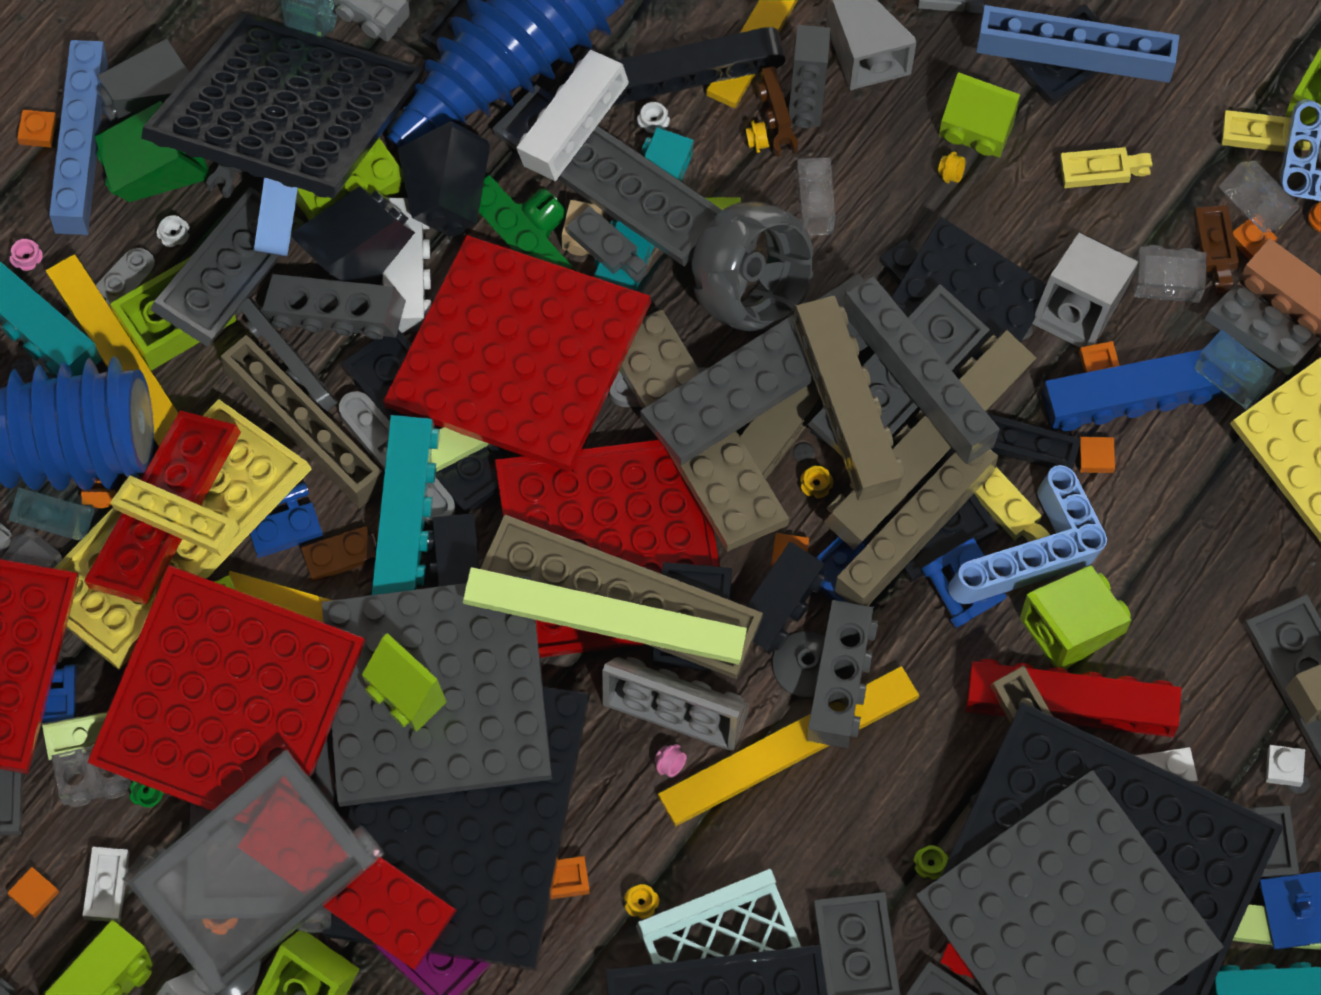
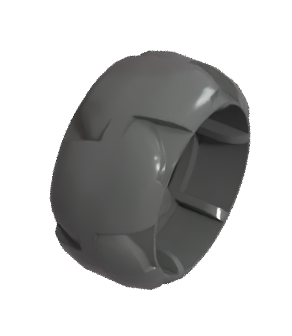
M758 201L737 203L722 210L715 217L714 222L701 233L693 254L692 271L696 282L694 292L700 305L718 322L747 332L766 331L784 321L783 318L795 311L796 305L803 303L813 279V245L808 231L791 213L784 211L780 207ZM763 231L766 234L768 243L767 264L764 256L754 251L758 235ZM759 279L760 283L757 288L749 294L746 300L741 302L740 299L746 288L747 281L754 282Z

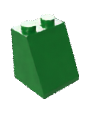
M161 101L95 136L98 146L96 154L100 163L104 166L107 175L105 178L106 186L113 195H117L127 202H133L202 182L211 175L206 159L191 157L185 152L169 147H159L153 142L141 139L143 126L163 104Z

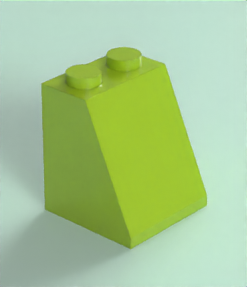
M1091 565L1038 588L1026 596L1020 620L1055 668L1068 669L1126 633L1130 625L1131 614L1128 607L1122 600H1116L1110 591L1111 587L1106 577L1102 573L1097 574Z

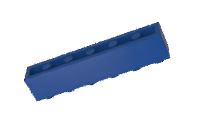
M1239 342L1047 380L1044 383L1041 395L1051 430L1062 429L1063 431H1072L1087 423L1094 422L1097 425L1109 423L1117 417L1127 416L1128 418H1136L1144 415L1147 411L1157 409L1163 412L1170 411L1186 403L1192 402L1193 405H1201L1216 397L1235 398L1246 392L1251 375L1242 346Z

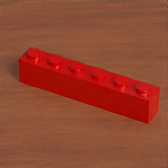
M981 659L978 662L972 661L969 671L965 712L1007 717L990 685L1024 666L1052 716L1067 724L1174 738L1179 727L1182 687L1173 686L1168 681L1138 682V679L1130 676H1120L1117 679L1105 678L1097 672H1085L1080 675L1068 673L1063 668L1039 670L1034 669L1032 665L1017 663L1013 666L999 665V662L991 659Z

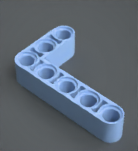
M1302 100L1292 110L1280 172V184L1289 195L1321 201V168H1315L1321 141V106L1312 100ZM1308 106L1314 107L1317 112L1316 119L1313 123L1303 124L1300 120L1301 111ZM1301 139L1308 140L1311 145L1309 153L1303 157L1296 156L1293 151L1295 143ZM1294 172H1301L1304 175V183L1298 189H1291L1287 185L1288 177Z
M264 177L254 251L282 256L288 255L297 187H287L281 182Z
M1063 465L1051 468L1037 490L1038 498L1056 534L965 562L949 583L948 590L955 601L961 604H970L1089 566L1094 562L1107 544L1106 533L1077 476L1070 468ZM1024 561L1030 563L1031 566H1028ZM994 570L1000 572L1002 576L996 574ZM963 579L971 582L973 586L968 585Z

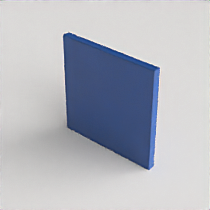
M1321 872L1260 880L1259 883L1273 949L1320 944Z

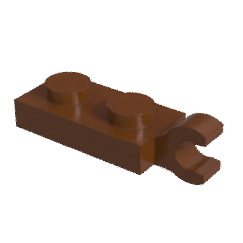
M775 66L763 68L761 82H757V92L760 101H766L768 110H765L767 126L769 130L774 129L776 134L773 140V153L776 157H780V145L785 143L791 146L793 153H797L798 139L792 132V122Z
M1228 205L1195 208L1193 215L1204 272L1214 271L1216 295H1225L1230 291L1229 286H1233L1230 270L1237 269L1239 264Z
M363 526L301 547L312 582L375 562L379 529L369 535L367 527Z

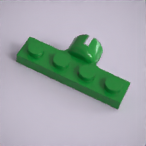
M488 175L484 179L479 213L512 250L575 271L576 269L551 243L549 238L551 232L566 219L567 211L564 206L545 188H539L527 201L517 204Z

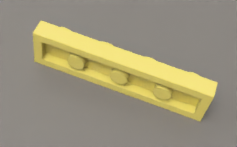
M130 475L110 502L114 509L220 556L240 530L235 520Z

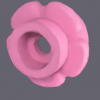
M21 239L15 242L11 248L10 262L15 268L20 267L23 271H30L36 267L37 263L39 264L42 261L43 253L38 249L37 243L30 239ZM29 254V257L24 258L23 255Z
M678 744L665 745L657 752L655 763L656 770L660 775L666 774L669 777H674L685 765L687 756L681 751V747Z

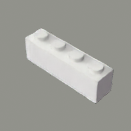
M590 49L584 59L576 64L574 72L566 83L558 88L554 99L547 108L539 113L537 121L529 132L521 137L517 151L524 167L554 181L558 179L629 84L622 63Z
M388 198L390 203L387 206L390 209L394 206L409 218L406 224L415 234L383 272V286L395 287L406 300L398 328L401 333L418 332L431 307V299H425V289H431L430 269H424V259H430V239H424L423 230L430 229V227L412 219L408 198Z

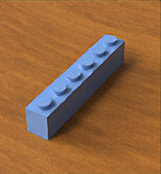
M984 5L976 53L1170 83L1176 65L1179 35Z
M70 40L49 214L55 234L88 235L97 162L96 151L98 150L95 136L100 134L101 106L103 105L97 94V90L100 89L97 75L107 71L108 58L103 41Z

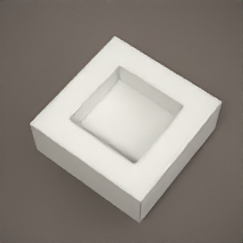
M1270 745L1267 753L1266 783L1301 787L1304 777L1305 749Z

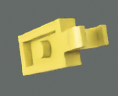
M1226 110L1223 123L1222 145L1284 152L1291 118ZM1301 139L1295 143L1294 148L1310 150V142L1306 139Z
M1126 147L1061 153L1060 164L1064 188L1130 182L1131 174L1135 176L1150 175V167H1152L1151 154L1141 153L1127 156Z
M996 467L994 473L974 493L982 506L1014 540L1021 535L1028 542L1050 536L1043 526L1037 524L1041 520L1042 515Z

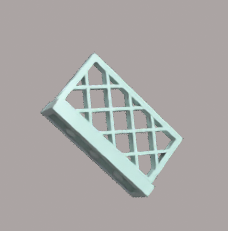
M768 869L638 922L636 928L640 938L643 939L652 964L676 962L683 944L703 952L700 959H704L707 954L713 957L724 956L709 949L716 931L735 938L729 955L735 954L739 941L758 948V952L774 950L765 946L772 928L787 934L792 946L789 948L801 947L775 885L776 880L772 870ZM770 894L775 905V911L771 920L752 913L756 900ZM751 902L748 910L739 907ZM734 910L745 915L738 934L719 926L724 912ZM777 915H779L783 926L775 923ZM717 916L715 924L706 921L709 918ZM749 917L769 925L761 944L742 936ZM700 923L712 928L705 947L686 940L692 925ZM685 929L682 937L672 934ZM666 936L679 942L672 961L657 954L653 941Z

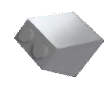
M829 0L826 27L831 28L830 38L849 90L911 75L916 48L915 37L877 0Z
M1078 233L1050 275L1035 312L1036 318L1032 324L1078 347L1095 345L1128 288L1138 261Z

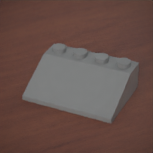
M616 657L606 663L603 668V706L734 752L749 710V703L744 702L741 696L731 692L721 694L711 690L709 685L701 681L694 680L690 683L679 679L676 673L667 669H659L657 671L648 668L644 662L632 657H627L626 659Z

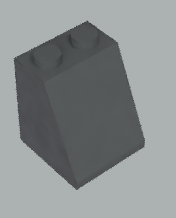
M167 39L97 75L100 84L97 94L103 103L101 109L110 124L113 122L119 124L159 101L164 103L189 74V71Z

